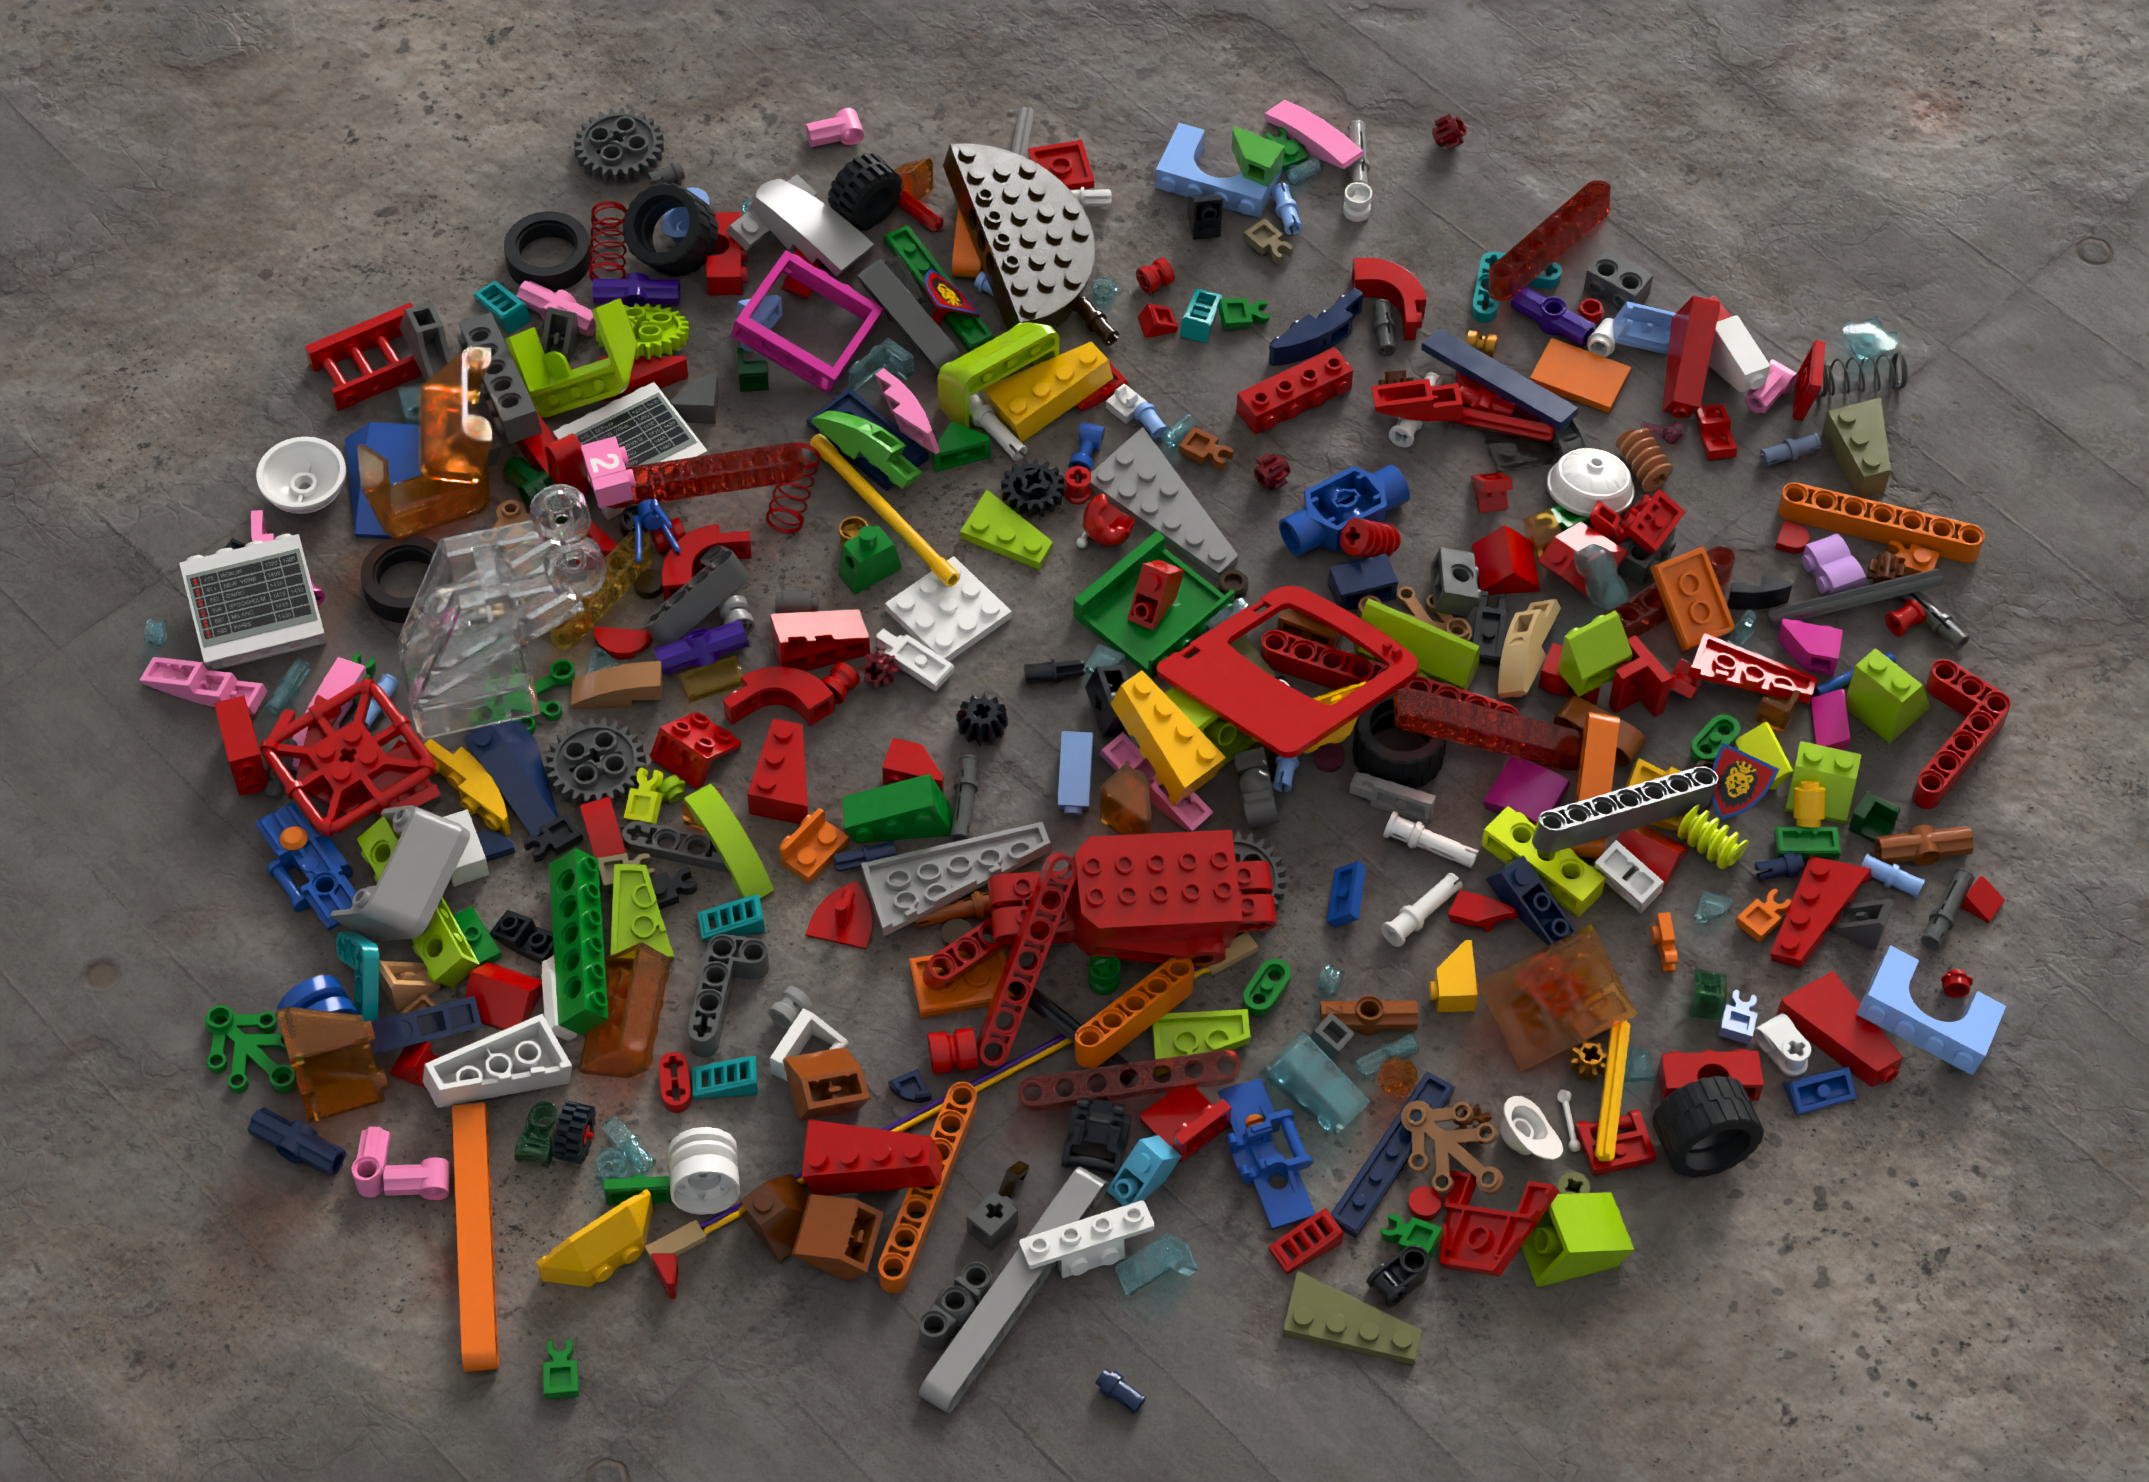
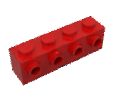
M1335 347L1237 393L1236 412L1254 434L1270 430L1282 421L1295 418L1305 410L1318 407L1328 399L1345 394L1352 388L1354 370Z

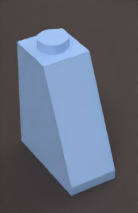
M1062 731L1058 809H1064V814L1082 815V811H1089L1093 757L1092 732Z

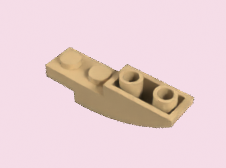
M1557 599L1532 602L1527 611L1515 613L1509 626L1501 655L1498 678V695L1500 699L1527 695L1546 658V654L1541 646L1561 609Z

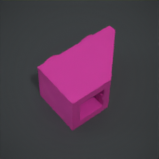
M1783 619L1777 641L1804 671L1834 676L1839 659L1843 630L1826 625L1820 626L1804 623L1800 620Z

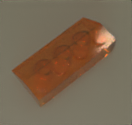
M643 942L605 958L609 1020L586 1033L579 1072L589 1075L631 1078L649 1070L653 1061V1047L658 1034V1021L664 1003L663 995L669 977L668 969L671 958Z

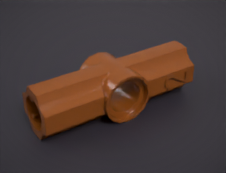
M1919 825L1910 829L1907 833L1878 836L1874 841L1876 859L1887 864L1914 861L1916 865L1927 866L1936 863L1942 857L1972 854L1974 849L1972 831L1967 826L1934 830L1930 825Z
M1373 995L1363 996L1358 1001H1320V1023L1331 1012L1349 1029L1356 1030L1365 1036L1375 1035L1380 1030L1418 1029L1417 1001H1381L1380 998ZM1363 1014H1372L1374 1017H1366Z

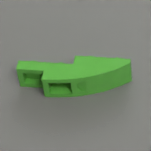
M826 411L814 417L811 421L819 429V432L838 445L845 455L850 456L852 459L864 455L870 464L878 467L888 476L893 484L900 486L902 489L917 482L922 474L918 468L901 454L906 447L902 441L882 427L866 419L843 412Z

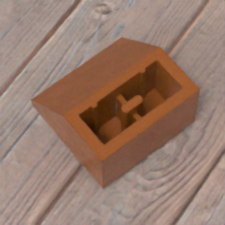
M845 1047L783 1059L798 1121L857 1111L870 1099L862 1067Z
M811 1194L807 1199L792 1256L847 1282L868 1271L884 1212L857 1199Z

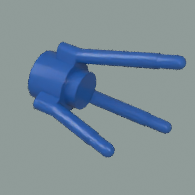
M648 499L641 502L637 507L638 515L633 517L635 524L636 562L641 563L642 526L648 530L661 528L674 551L680 553V547L669 530L672 528V523L661 509L657 499Z

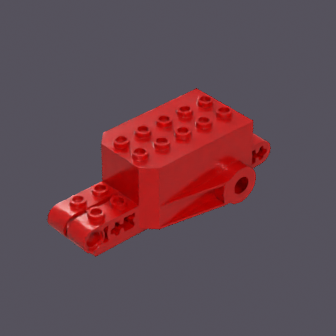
M1232 830L1088 837L1073 856L1078 872L1051 944L1074 943L1089 956L1113 958L1110 955L1113 954L1118 959L1164 964L1170 958L1176 957L1175 960L1189 958L1193 962L1194 967L1218 964L1226 959L1225 948H1230L1237 932L1265 931L1277 926L1274 896L1271 895L1273 887L1270 863L1265 861L1236 862ZM1067 870L1054 871V874L1060 877L1066 874ZM1041 872L1004 873L994 875L988 879L990 907L993 910L991 912L993 940L995 943L1013 946ZM1047 891L1043 895V906L1049 907L1055 903L1057 898L1055 891ZM1043 921L1033 923L1030 929L1032 937L1042 935L1045 931V924Z

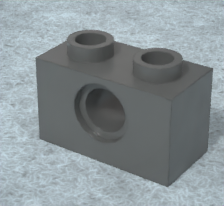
M1440 547L1430 566L1434 611L1469 617L1474 606H1478L1481 599V590L1477 587L1479 568L1475 566L1474 553Z

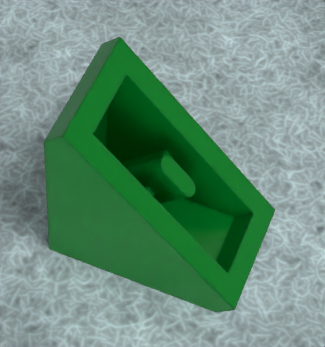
M951 421L937 443L940 452L937 454L933 453L934 472H939L991 458L989 436Z

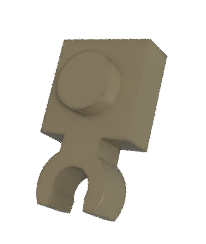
M1265 218L1247 229L1243 234L1245 242L1262 256L1269 252L1273 262L1280 265L1282 263L1281 253H1285L1289 257L1293 255L1292 245L1283 241V234Z
M627 853L597 858L602 891L613 890L614 864H649L650 854H639L634 860L630 861ZM654 868L647 869L650 878L653 877Z

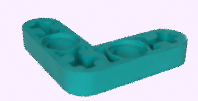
M1499 252L1485 253L1480 261L1471 311L1473 318L1482 323L1491 322L1496 318L1503 282L1544 289L1556 288L1561 281V266L1550 260ZM1490 264L1496 265L1494 274L1489 273ZM1516 267H1524L1528 270V272L1525 274L1516 273L1513 269ZM1483 284H1493L1496 289L1487 291L1481 286ZM1483 300L1489 301L1487 310H1482Z
M356 931L338 932L336 937L337 956L340 961L355 970L354 1006L361 1016L360 1024L378 1020V947L374 942Z

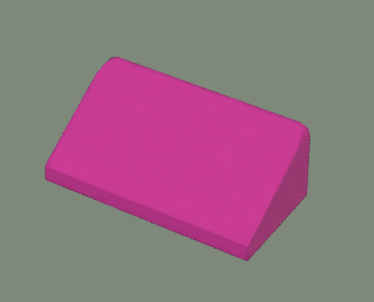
M1844 689L1811 698L1810 705L1815 744L1847 751L1850 742V731Z

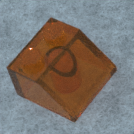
M1126 763L1100 786L1099 820L1118 835L1151 834L1149 780L1140 770H1134Z

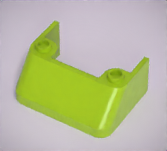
M621 298L591 310L609 358L571 370L567 359L560 352L544 353L535 327L505 338L512 359L541 418H547L616 396L627 389L637 342Z
M1031 322L1019 323L1011 330L960 358L945 363L940 368L937 378L938 407L951 421L969 428V397L1031 362L1037 365L1058 356L1059 334L1049 325Z

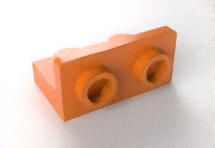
M818 808L812 815L809 814L802 820L800 827L792 835H787L782 840L779 846L780 864L810 884L833 861V856L836 853H841L850 844L849 836L825 820V811Z

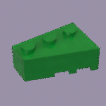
M930 774L842 797L844 828L855 843L950 836L951 805Z

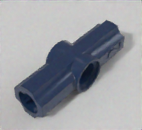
M265 1107L260 1110L257 1109L251 1117L247 1128L249 1134L275 1147L277 1152L288 1161L295 1164L302 1161L330 1177L333 1174H337L343 1166V1161L346 1157L345 1149L318 1136L317 1132L307 1123L301 1120L291 1122Z

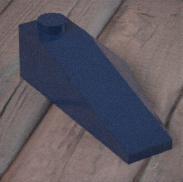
M488 721L463 737L466 748L493 778L503 801L530 836H541L539 827L557 818L558 814L538 743L521 721Z

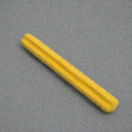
M1625 1018L1613 1019L1611 1022L1595 1156L1600 1162H1611L1615 1156L1631 1026Z

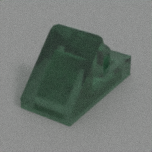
M1695 969L1689 1015L1720 1021L1727 1002V974Z

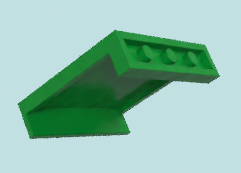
M1156 531L1073 599V617L1152 679L1158 674L1157 665L1162 660L1186 648L1192 641L1213 629L1220 620H1226L1231 616L1235 609V591L1231 589L1224 595L1166 550L1165 537ZM1161 560L1183 569L1184 574L1177 598L1157 628L1151 630L1129 621L1127 618L1143 563Z

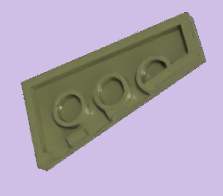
M1297 1270L1282 1335L1414 1366L1422 1330Z

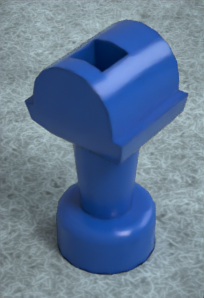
M1081 422L1079 426V452L1071 456L1068 464L1069 468L1082 466L1091 472L1093 460L1090 456L1093 450L1100 451L1105 435V427Z

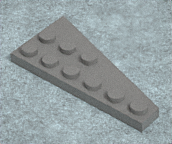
M1143 427L1091 472V482L1088 486L1093 492L1098 495L1105 494L1110 504L1126 515L1133 517L1134 521L1151 533L1156 531L1161 533L1165 537V543L1217 580H1219L1223 572L1230 570L1238 563V554Z
M1038 822L861 863L862 874L883 936L988 884L990 877L1010 873L1051 852V843L1043 822Z

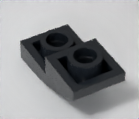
M1763 576L1761 586L1747 582H1732L1727 601L1728 609L1759 610L1786 604L1789 600L1793 580Z
M506 910L490 931L491 937L499 943L541 965L542 961L554 956L553 932L536 927L532 918Z

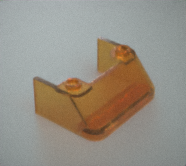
M461 414L455 415L457 442L445 446L440 451L437 460L438 470L390 485L388 460L364 444L357 445L361 489L385 533L395 539H403L479 514L487 508L490 502L486 429Z

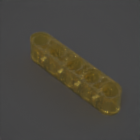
M634 531L625 536L549 616V634L552 645L555 648L567 650L575 646L651 566L653 554L651 541L646 533L642 532L641 563L636 562Z

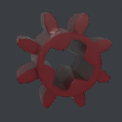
M1448 114L1434 121L1437 127L1432 129V135L1438 146L1444 147L1446 145L1447 149L1450 150L1464 143L1462 137L1466 135L1467 131L1459 117L1452 118L1451 114Z
M1267 453L1256 460L1259 466L1254 469V476L1263 488L1269 487L1270 490L1273 488L1277 490L1288 483L1285 477L1290 474V466L1283 456H1275L1274 453L1269 455Z
M880 649L876 651L875 656L871 653L864 656L867 663L859 667V670L863 671L865 676L864 683L868 681L874 682L875 689L882 687L883 681L887 685L894 682L891 675L899 671V668L895 667L893 661L894 655L890 657L885 656L884 650Z

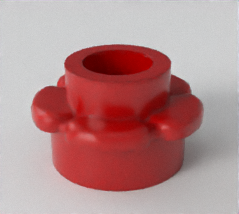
M1584 299L1577 307V315L1594 324H1597L1599 320L1604 318L1603 305L1597 299Z
M1959 969L1949 971L1941 978L1944 993L1952 998L1965 997L1969 994L1970 986L1973 984L1972 977L1966 976V973Z

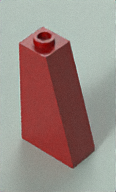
M1693 295L1672 317L1662 412L1670 413L1676 418H1690L1700 408L1720 309L1719 301Z
M1834 971L1781 999L1776 1015L1781 1013L1787 1015L1804 1038L1843 1067H1850L1851 1073L1870 1087L1881 1082L1884 1084L1889 1083L1899 1074L1898 1070L1903 1056L1876 1024L1856 1014L1860 1003Z

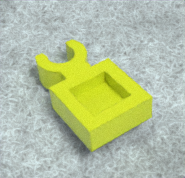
M639 768L637 771L639 788H630L624 818L630 821L657 824L663 794L655 791L663 781V773L654 770L652 779L647 781L648 770Z

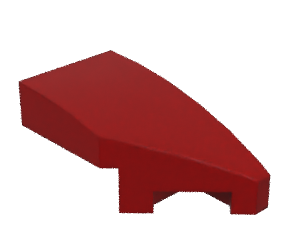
M1459 890L1447 915L1450 922L1476 927L1483 925L1487 933L1493 930L1494 924L1506 918H1509L1511 921L1516 919L1518 913L1515 908L1500 901Z

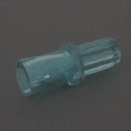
M300 658L296 659L285 676L277 680L278 686L264 704L268 711L275 715H281L291 698L298 695V687L310 671V664Z
M1411 1033L1390 1044L1382 1043L1379 1049L1356 1060L1357 1069L1363 1076H1367L1386 1066L1393 1067L1396 1061L1419 1051L1418 1043Z
M614 1115L605 1120L602 1129L618 1147L617 1152L620 1155H625L639 1174H644L648 1171L641 1159L650 1168L655 1165L656 1159L639 1142L640 1137L637 1134L633 1135L619 1117Z

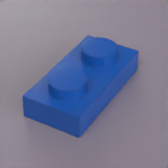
M1360 861L1336 868L1334 871L1326 921L1334 928L1359 919L1366 866Z

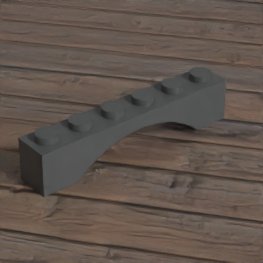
M432 302L405 309L400 330L468 470L473 471L496 464L502 445L491 422L476 409L459 379L450 355L444 326Z

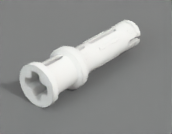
M1429 372L1424 377V379L1430 380L1431 386L1442 384V379H1438L1439 375ZM1398 418L1397 425L1393 426L1389 431V438L1399 447H1410L1414 441L1415 432L1421 429L1424 421Z
M979 392L969 397V416L972 418V423L976 427H983L1014 461L1022 459L1024 456L1019 451L1026 454L1028 448L995 416L994 408L990 404H985L980 399Z
M1393 811L1383 834V837L1387 839L1391 836L1407 843L1411 849H1416L1418 846L1446 859L1455 861L1469 869H1472L1479 853L1477 849L1467 847L1425 829V825L1422 822L1414 823L1399 817L1398 812Z
M1448 873L1444 879L1412 906L1408 905L1401 908L1399 915L1391 922L1387 921L1381 926L1382 933L1387 941L1396 947H1400L1405 943V938L1413 931H1419L1423 928L1424 920L1452 895L1462 889L1461 881L1455 885L1453 884L1459 878L1453 873Z

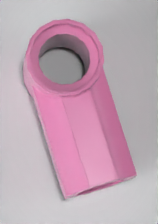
M851 108L839 110L834 115V118L806 124L810 147L841 141L844 145H854L864 138V132L857 112Z
M1774 359L1769 362L1771 367L1766 384L1755 390L1750 389L1745 395L1744 401L1754 413H1765L1781 395L1786 396L1792 390L1798 379V373Z
M368 1127V1129L361 1132L357 1159L351 1167L357 1191L363 1197H376L384 1191L383 1173L387 1163L391 1134L380 1127Z
M432 1157L423 1160L421 1164L386 1165L383 1173L385 1196L420 1195L428 1200H443L449 1196L451 1163L443 1158Z

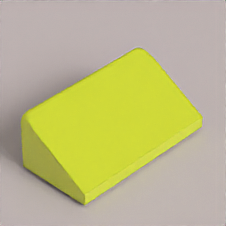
M1764 722L1736 739L1735 743L1740 751L1779 769L1769 789L1776 790L1793 772L1768 722Z

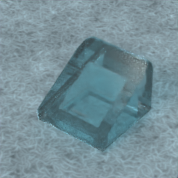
M1628 1045L1624 1083L1653 1081L1655 1077L1650 1051Z

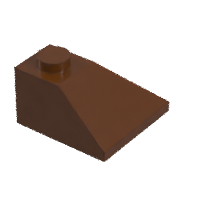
M792 1173L766 1181L741 1199L739 1204V1215L779 1264L792 1255L809 1196Z

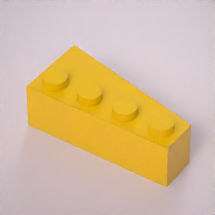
M1091 341L997 381L982 389L986 404H990L994 408L995 416L1023 443L1112 380L1113 375L1109 359Z
M1142 670L1121 684L1111 702V706L1128 734L1135 737L1140 746L1139 752L1144 760H1149L1155 770V778L1160 785L1165 786L1169 793L1168 799L1174 807L1214 778L1226 757Z

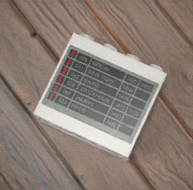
M655 382L640 387L620 399H615L608 405L594 412H589L585 416L553 431V435L557 440L573 433L578 438L580 444L585 445L616 436L619 448L625 446L629 459V464H626L625 467L626 470L632 469L637 485L631 487L634 499L601 508L607 520L623 513L627 506L640 504L644 500L651 499L709 469L707 449ZM588 475V482L591 485V481Z
M282 534L277 536L275 540L267 542L253 541L246 544L245 547L234 550L232 548H223L215 554L205 557L194 555L187 558L186 561L179 563L207 670L215 671L327 643L299 534Z

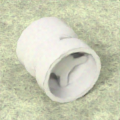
M1362 182L1349 184L1345 189L1343 214L1348 220L1355 222L1364 221L1370 215L1372 190L1367 184Z

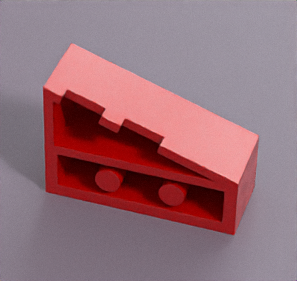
M859 609L770 614L773 650L779 666L796 668L806 672L833 665L837 662L864 657L870 653L869 635Z
M778 719L772 720L747 793L749 814L795 824H801L802 820L808 815L802 724Z

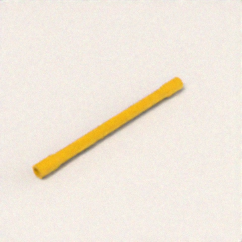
M819 433L811 439L810 445L818 450L821 458L829 463L919 555L930 567L931 571L947 587H952L959 581L960 574L943 557H940L849 464L825 436Z

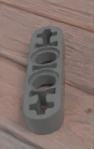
M642 821L630 822L622 831L624 846L633 853H647L656 858L729 872L708 835ZM637 833L642 834V837H638L637 841L632 840V837H635ZM651 836H653L652 845L649 844V841H651ZM664 838H671L675 841L674 846L668 849L661 848L658 843ZM695 844L705 847L704 852L699 855L690 854L688 849ZM714 848V849H715V852H712V857H711V849Z

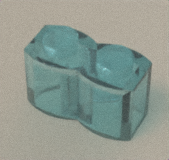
M1592 543L1574 553L1576 568L1586 579V591L1594 604L1610 611L1628 602L1626 584L1617 575L1616 560L1607 548Z

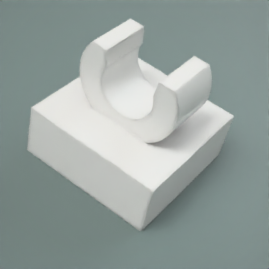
M1123 384L1115 390L1114 395L1106 400V408L1127 424L1135 418L1134 409L1140 403L1147 401L1126 384Z

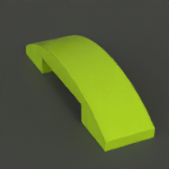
M712 784L683 799L698 826H703L731 873V881L741 898L759 895L761 899L774 892L769 876L747 834Z

